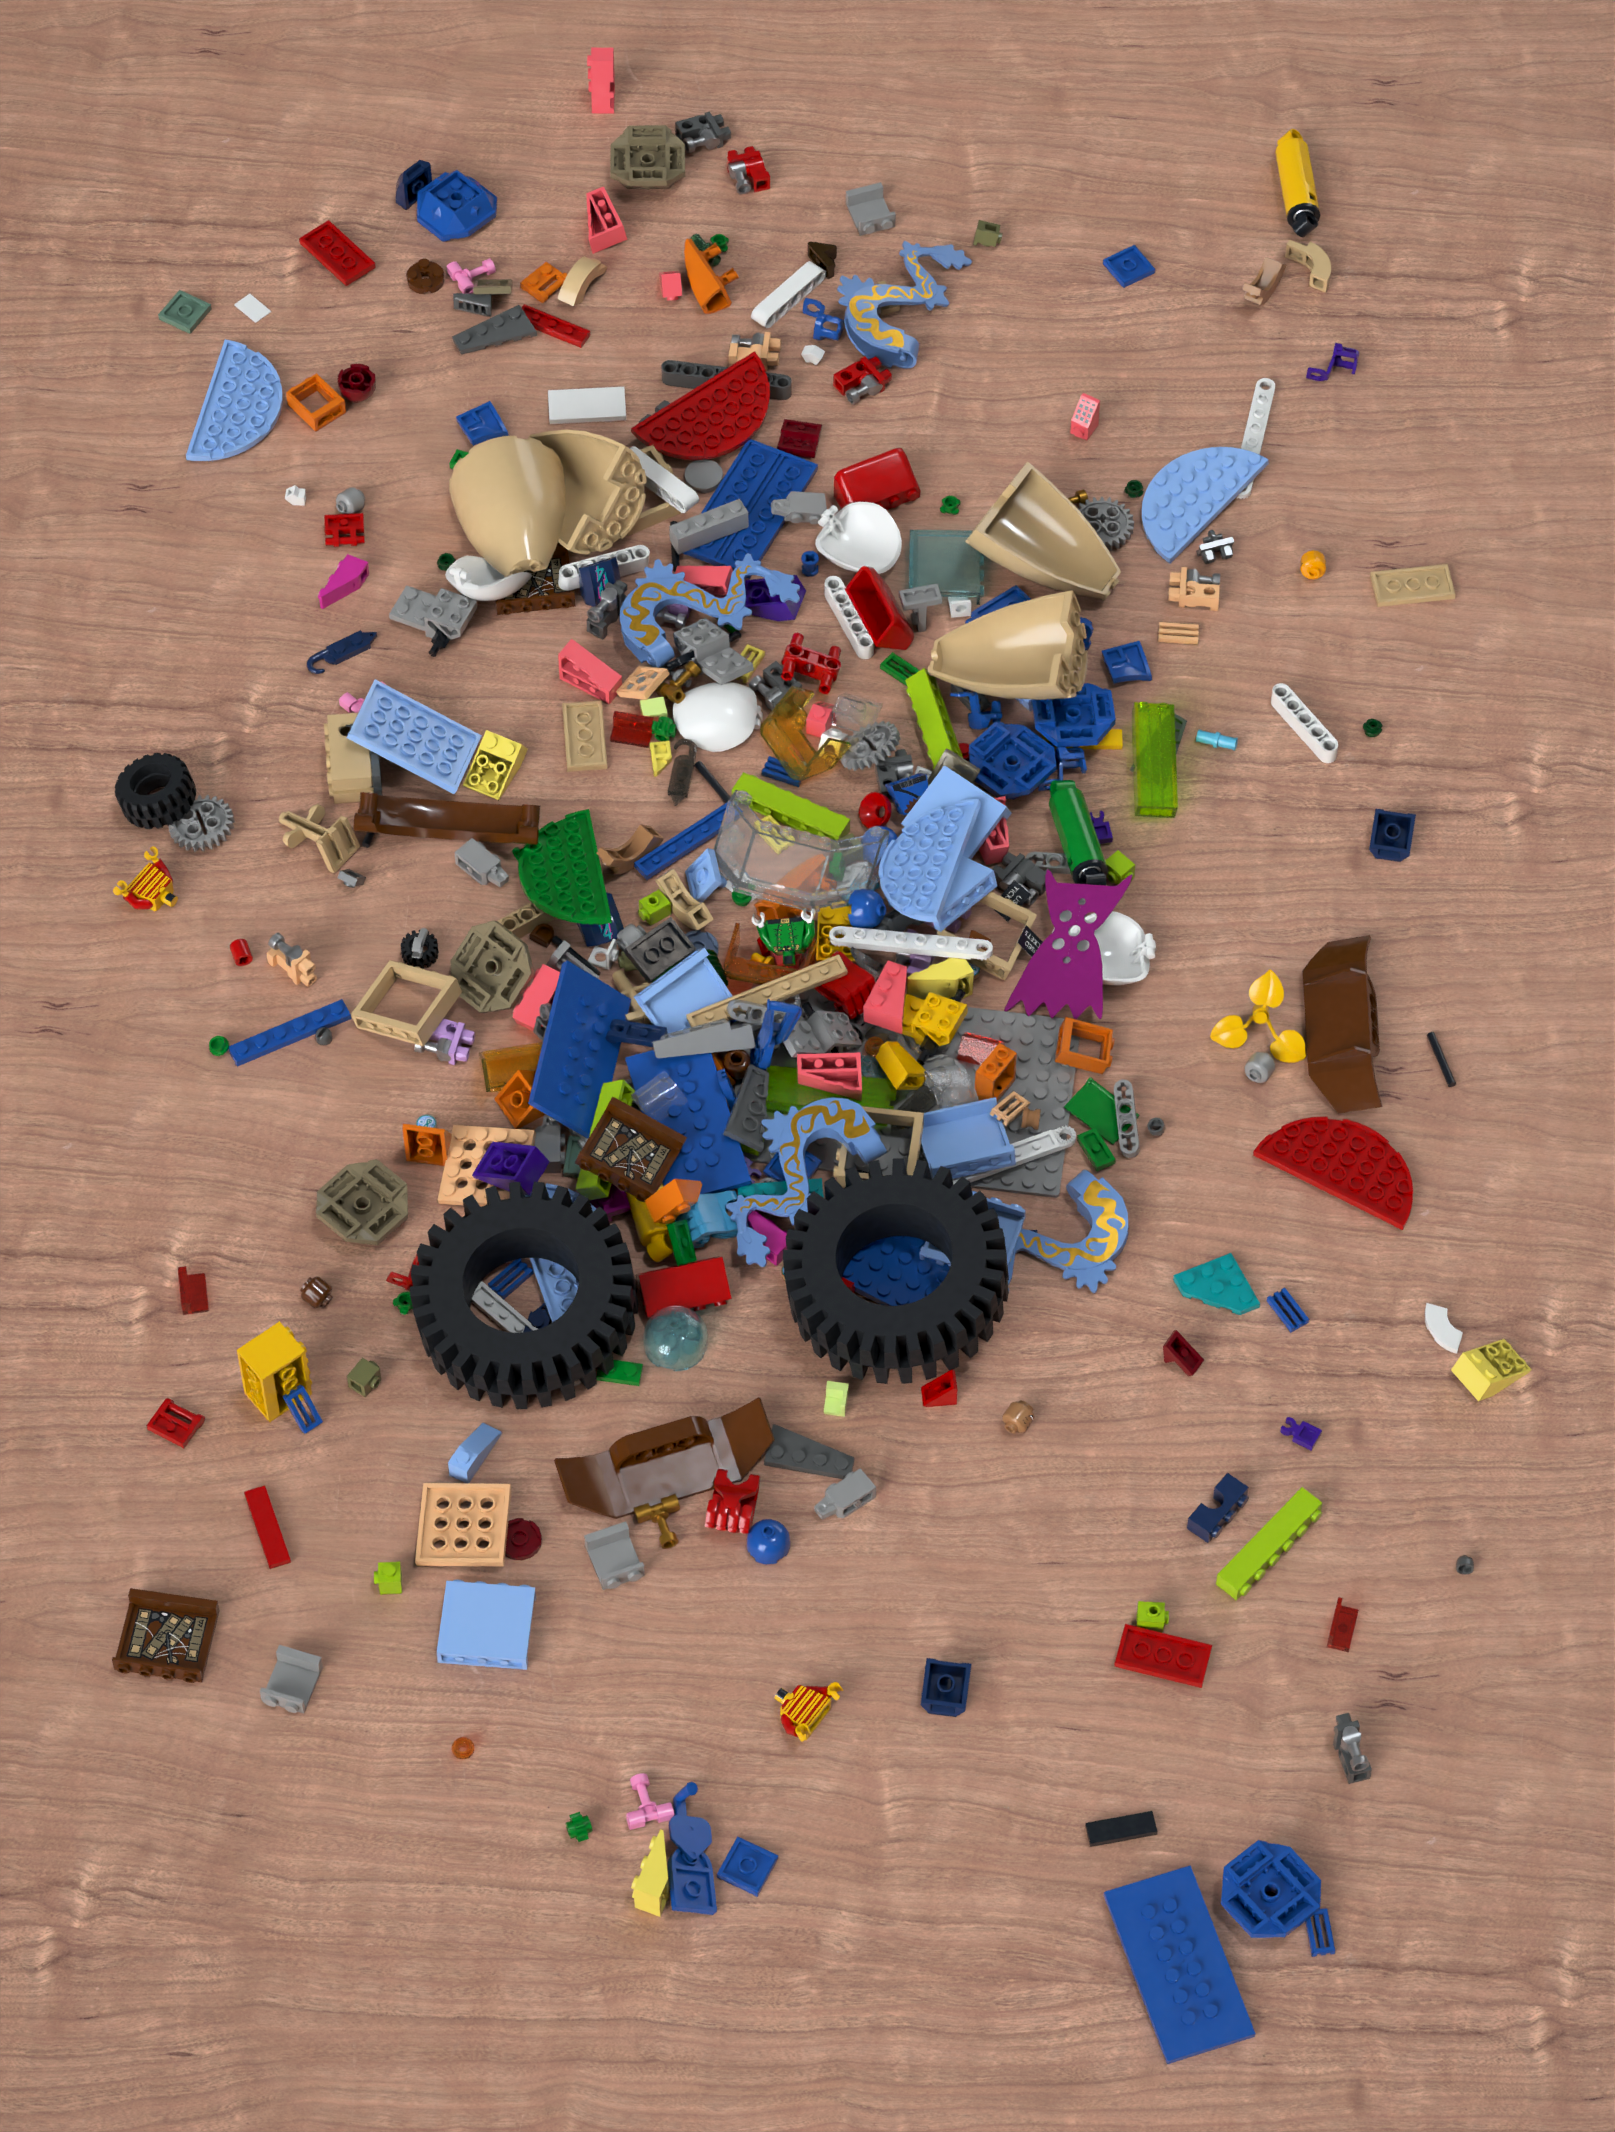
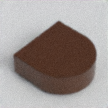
M540 924L534 928L529 937L531 940L547 948L554 938V930L548 924Z

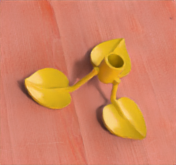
M1271 969L1257 978L1250 986L1249 997L1255 1005L1248 1021L1243 1025L1240 1016H1225L1216 1023L1210 1034V1038L1226 1048H1238L1247 1040V1031L1244 1028H1247L1253 1020L1258 1024L1267 1023L1273 1037L1276 1039L1271 1043L1270 1051L1277 1060L1295 1063L1306 1057L1305 1041L1302 1035L1295 1030H1284L1278 1037L1269 1019V1007H1278L1284 998L1282 983Z

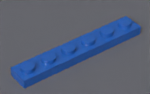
M728 801L634 862V868L646 880L650 879L742 819L743 813L731 801Z
M341 999L229 1046V1052L238 1067L312 1036L321 1027L331 1028L351 1019V1014Z

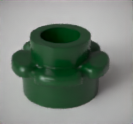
M1131 480L1127 483L1125 493L1129 497L1137 498L1143 495V486L1140 481Z
M450 553L441 554L437 560L438 568L442 571H447L456 559Z
M1368 719L1363 724V729L1368 737H1377L1382 732L1383 725L1376 719Z

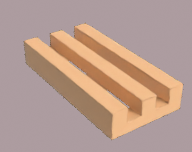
M1159 622L1158 642L1198 645L1199 625Z
M1013 1091L992 1108L990 1115H997L996 1119L998 1121L1003 1119V1124L1007 1126L1023 1113L1024 1107H1029L1030 1102ZM1015 1098L1017 1099L1014 1103H1012L1011 1105H1009V1107H1008L1007 1109H1005L1003 1112L1000 1111V1110L1003 1109L1006 1105H1008L1012 1100H1014Z

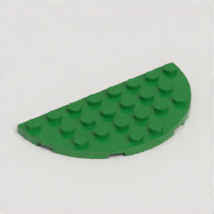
M589 809L567 814L565 819L556 823L552 821L539 830L537 845L526 844L524 846V852L519 859V879L525 895L543 912L568 922L603 925L612 923L600 860L596 854L598 850Z

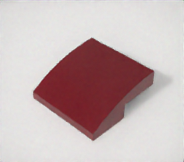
M784 419L777 449L795 456L815 458L822 424Z

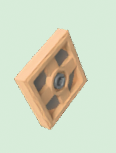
M638 666L616 692L619 697L647 700L658 686L663 684L670 673L666 668Z

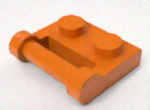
M545 262L520 282V288L541 303H544L552 293L562 286L568 274L560 272L548 262Z

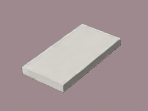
M624 387L548 390L550 424L626 420Z

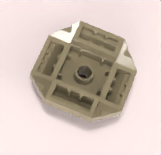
M666 125L628 126L624 133L610 145L611 178L619 181L627 189H669L677 180L685 177V144Z
M490 921L472 926L451 959V976L458 980L462 990L460 997L480 1013L514 1008L535 975L528 945L498 921ZM494 964H496L495 972L493 970Z
M377 1159L349 1164L317 1191V1218L346 1242L379 1245L408 1219L407 1183Z

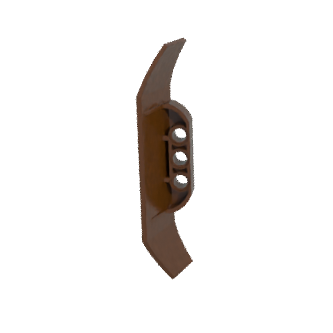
M1370 935L1327 942L1302 971L1308 1075L1338 1114L1382 1107L1373 1065V1057L1378 1056L1380 1052L1376 993L1373 983L1367 974V953L1371 941Z
M758 1397L735 1411L707 1421L700 1416H689L626 1435L617 1440L608 1451L583 1457L556 1458L554 1462L568 1503L600 1515L618 1519L634 1514V1507L649 1503V1506L661 1503V1498L676 1494L677 1499L681 1500L715 1489L714 1481L718 1469L728 1470L727 1477L732 1483L742 1481L775 1439L761 1398Z

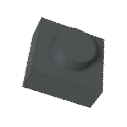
M351 869L341 870L338 875V879L344 881L343 884L351 888L364 885L366 877Z

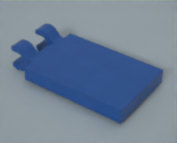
M1015 585L972 611V618L967 619L965 623L967 624L1006 606L1031 600V598Z

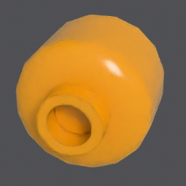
M1312 550L1302 555L1300 565L1301 573L1304 577L1314 580L1319 579L1325 574L1326 559L1321 552Z

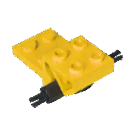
M958 989L955 996L951 998L929 992L924 1000L906 994L902 1034L914 1038V1043L921 1045L919 1049L922 1052L917 1059L919 1064L924 1065L928 1057L935 1055L939 1046L951 1042L967 1015V1004L961 1003L965 995V991L963 992L962 989Z

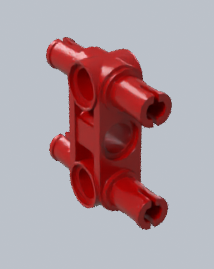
M798 632L794 633L790 644L786 646L781 660L783 665L781 678L785 681H790L795 671L820 680V693L828 694L841 668V662L839 661L840 647L832 646L829 654L826 655L802 646L804 636Z

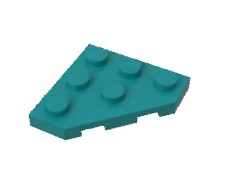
M1232 1253L1175 1274L1173 1277L1183 1297L1189 1299L1193 1297L1202 1300L1204 1304L1216 1308L1223 1307L1232 1310V1313L1238 1315L1260 1308L1259 1300Z

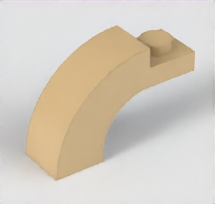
M1289 240L1286 245L1285 257L1308 267L1311 271L1309 286L1326 293L1331 275V262L1328 255L1315 243L1309 242L1305 246Z
M585 256L579 259L566 276L558 299L572 306L583 302L589 284L593 279L604 274L607 266L601 264V261L597 259H589Z
M670 869L655 879L660 890L671 903L672 913L690 929L699 930L714 920L704 902H698L688 893L674 869Z

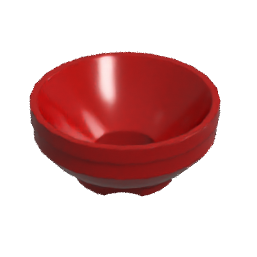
M871 792L861 801L859 817L865 827L885 826L891 817V802L884 794ZM883 806L885 814L880 818L879 809Z

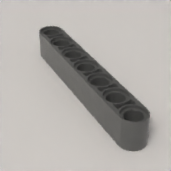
M667 360L661 365L662 382L668 386L695 389L729 367ZM766 372L770 384V399H789L792 395L791 378L784 374Z

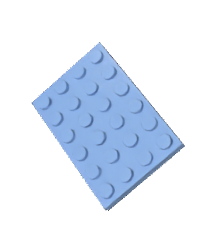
M375 679L346 738L455 794L482 735Z

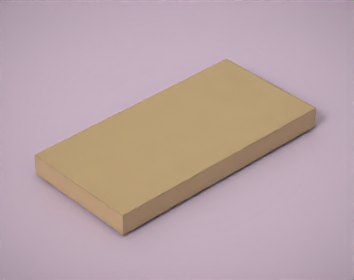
M1448 564L1370 573L1377 607L1455 599V591Z
M602 701L562 703L567 772L607 769Z

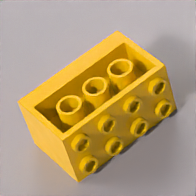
M280 1321L237 1349L244 1393L269 1422L289 1410L282 1396L290 1394V1391L296 1390L297 1386H304L308 1395H312V1381L309 1377L311 1372L307 1364L309 1361L306 1357L307 1349L301 1341L297 1342L295 1340L292 1330L288 1326L284 1327ZM299 1394L298 1397L300 1401H303L304 1399L302 1398L301 1394Z

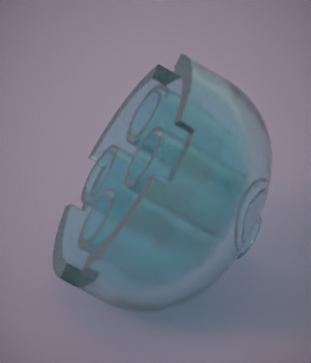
M668 1306L655 1312L645 1325L643 1333L644 1350L649 1360L658 1367L662 1366L673 1369V1371H683L692 1368L703 1359L707 1350L708 1331L706 1324L695 1311L687 1307Z

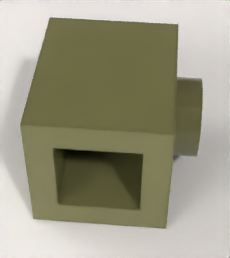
M362 1357L347 1375L348 1387L366 1398L371 1390L376 1389L381 1383L380 1367L374 1361H368Z

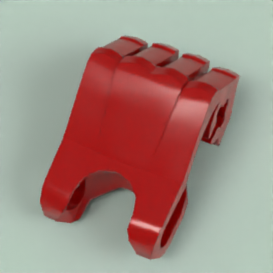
M836 951L831 954L830 958L839 954L848 974L817 986L815 990L828 1000L835 1002L834 1007L836 1010L834 1012H844L850 1020L855 1018L857 1014L863 1013V1006L876 983L872 974L854 964L842 952Z
M718 1469L714 1481L713 1497L708 1502L705 1527L716 1528V1530L728 1531L730 1533L740 1532L749 1534L750 1528L753 1525L759 1493L760 1475L750 1474L747 1481L735 1485L727 1477L728 1470Z

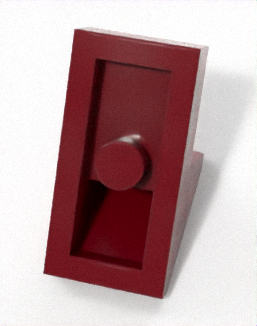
M1177 1330L1173 1331L1163 1345L1164 1362H1175L1187 1376H1193L1204 1361L1200 1354Z

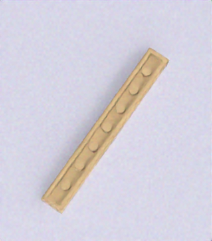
M838 954L686 1015L690 1027L720 1019L731 1021L734 1019L728 1014L727 1006L732 1000L739 999L767 1006L768 999L770 1001H782L848 974V971ZM739 1005L738 1008L733 1009L735 1013H737V1011H741L746 1014V1011L742 1010L739 1007Z

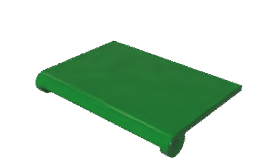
M1090 1077L1064 1108L1091 1129L1096 1127L1101 1137L1114 1145L1119 1139L1115 1097ZM1123 1105L1120 1109V1112L1124 1114L1131 1111V1108L1127 1105ZM1125 1124L1122 1131L1126 1132L1132 1124Z

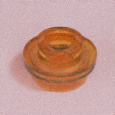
M876 1036L869 1038L865 1043V1052L870 1056L876 1057L884 1041Z
M460 1737L453 1742L452 1753L458 1759H468L474 1753V1744L470 1739ZM461 1747L467 1748L466 1751H460L459 1749Z

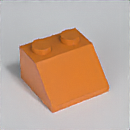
M518 1070L494 1098L515 1129H519L545 1115L528 1104L535 1071Z
M673 1179L647 1198L645 1203L654 1223H664V1225L673 1223L680 1214L688 1212L691 1209L690 1207L698 1201L702 1188L701 1181Z

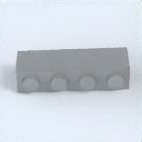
M737 499L669 526L670 542L679 555L748 528V511L742 501Z

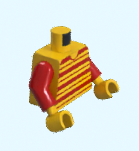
M152 846L150 850L154 855L151 856L148 851H145L144 857L147 860H152L153 863L149 862L129 885L125 881L120 880L117 885L121 889L116 886L113 892L115 895H123V899L135 909L158 911L164 903L170 907L175 906L178 897L173 894V879L168 868L161 858H157L158 849Z
M833 1682L829 1686L822 1687L798 1685L792 1693L780 1688L774 1699L783 1704L780 1708V1720L785 1732L798 1737L802 1742L807 1740L831 1710V1697L834 1700L840 1698L837 1693L838 1691H843L840 1684Z

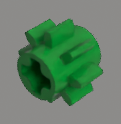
M660 717L658 722L653 721L652 734H655L654 737L659 741H669L670 737H675L676 724H673V720L668 717Z
M580 1812L569 1815L570 1821L566 1822L565 1825L570 1839L576 1837L578 1842L589 1839L588 1833L592 1832L593 1829L588 1815L582 1817Z

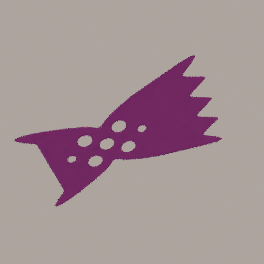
M1050 870L1046 871L1047 903L1050 919L1055 930L1044 940L1030 959L1004 1011L1007 1012L1022 1000L1027 1016H1030L1045 1002L1051 1018L1066 1004L1069 1005L1074 1019H1077L1090 1005L1099 1019L1102 1018L1103 967L1099 944L1094 932L1105 922L1127 890L1132 880V875H1129L1117 886L1058 883ZM1081 898L1086 900L1084 905H1079L1078 903ZM1065 910L1072 913L1071 919L1066 922L1061 921L1060 914ZM1089 912H1094L1097 915L1093 923H1086L1084 920L1085 915ZM1073 925H1078L1081 929L1077 936H1070L1068 933L1069 928ZM1057 938H1062L1065 942L1064 946L1058 950L1054 949L1052 946L1053 941ZM1081 940L1089 942V948L1085 951L1077 949V944ZM1065 957H1070L1071 960L1069 963L1063 962V959Z

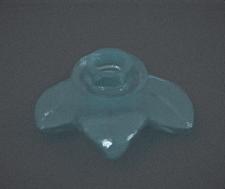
M877 1054L861 1056V1075L869 1081L882 1082V1078H886L887 1075L875 1058Z

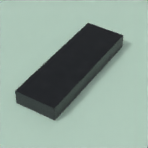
M1152 1811L1085 1823L1090 1847L1157 1835L1158 1832Z

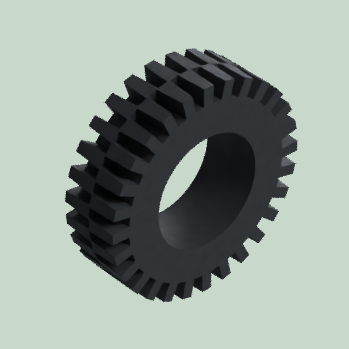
M893 1158L892 1175L883 1176L880 1162L875 1160L868 1162L869 1179L863 1181L856 1167H851L845 1170V1188H842L835 1178L831 1177L824 1182L825 1199L815 1191L807 1197L808 1212L798 1209L794 1216L795 1230L788 1229L786 1234L787 1250H783L784 1277L794 1323L798 1322L800 1335L805 1342L811 1339L813 1351L820 1358L828 1353L833 1368L841 1371L849 1361L853 1377L861 1380L864 1379L869 1366L873 1368L876 1382L888 1384L890 1369H898L901 1384L912 1383V1367L921 1365L926 1380L937 1377L936 1361L942 1359L949 1371L959 1367V1349L970 1359L978 1353V1337L986 1342L989 1341L993 1335V1321L1000 1323L1004 1314L1003 1301L1007 1302L1009 1274L1005 1237L1003 1229L999 1227L998 1215L994 1208L988 1210L987 1198L981 1191L974 1195L972 1194L971 1183L962 1176L953 1184L951 1170L940 1166L932 1179L927 1161L917 1160L913 1175H908L904 1158ZM908 1236L922 1239L940 1249L951 1262L947 1276L937 1289L928 1296L905 1305L885 1306L868 1302L854 1294L842 1281L846 1266L857 1252L870 1243L887 1237Z
M511 1182L509 1183V1199L501 1200L496 1186L486 1188L487 1205L480 1207L474 1196L470 1195L463 1199L465 1216L461 1217L451 1207L443 1214L446 1230L435 1224L432 1225L428 1231L430 1246L420 1244L417 1250L419 1265H412L411 1278L413 1287H410V1298L416 1324L427 1356H431L434 1367L440 1375L446 1372L450 1385L459 1390L465 1384L470 1398L480 1401L485 1391H487L492 1406L503 1408L506 1396L511 1395L516 1409H527L528 1395L536 1394L541 1408L552 1406V1390L560 1388L565 1401L576 1397L575 1381L579 1379L589 1390L597 1384L596 1367L607 1375L614 1368L613 1353L620 1356L624 1355L627 1349L626 1335L633 1336L635 1330L634 1314H638L637 1288L626 1242L623 1243L621 1232L615 1223L610 1225L607 1213L600 1206L595 1211H592L589 1198L582 1194H579L572 1203L568 1188L559 1185L553 1197L550 1198L544 1182H534L531 1197H525L521 1183ZM541 1258L553 1261L570 1271L578 1280L579 1285L576 1296L567 1311L553 1323L538 1330L522 1333L501 1331L483 1323L470 1309L472 1297L480 1282L497 1267L516 1259Z

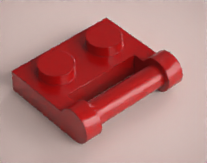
M166 1398L146 1426L147 1430L185 1448L198 1428L204 1424L205 1416L201 1414L196 1415L174 1404L173 1400ZM171 1411L191 1422L190 1425L167 1412Z

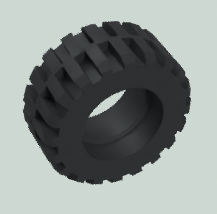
M154 753L151 756L148 754L144 755L139 760L137 758L131 765L128 764L124 768V772L119 774L115 784V796L124 816L131 824H135V826L140 828L152 829L156 827L159 829L163 828L164 825L170 826L174 824V821H179L185 813L187 814L190 811V806H193L196 797V786L184 761L168 753L163 755L161 753ZM164 787L162 790L154 794L147 795L154 789Z

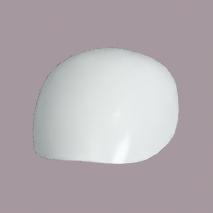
M855 502L846 505L839 512H837L838 508L832 505L821 514L818 524L824 528L817 536L815 545L817 550L832 563L854 572H858L863 566L873 567L878 574L886 572L896 563L902 547L900 531L891 515L883 507L869 502Z
M468 555L456 560L447 569L445 574L447 580L461 594L479 601H494L505 598L518 591L532 577L527 572H519L505 577L493 568L485 558Z
M714 682L693 688L684 693L686 696L681 703H674L673 718L680 734L691 744L710 752H721L736 747L751 735L753 729H760L763 722L761 706L757 705L754 691L747 686L734 682H727L723 685Z
M1112 911L1105 922L1094 932L1101 952L1103 984L1126 985L1144 979L1149 972L1150 959L1155 958L1156 942L1153 940V935L1150 933L1144 934L1143 929L1132 918ZM1093 913L1085 917L1084 920L1086 923H1093L1097 915ZM1074 925L1068 933L1070 936H1077L1081 929L1078 925ZM1081 940L1077 944L1079 951H1085L1089 948L1087 940ZM1068 956L1063 959L1064 963H1069L1071 960Z

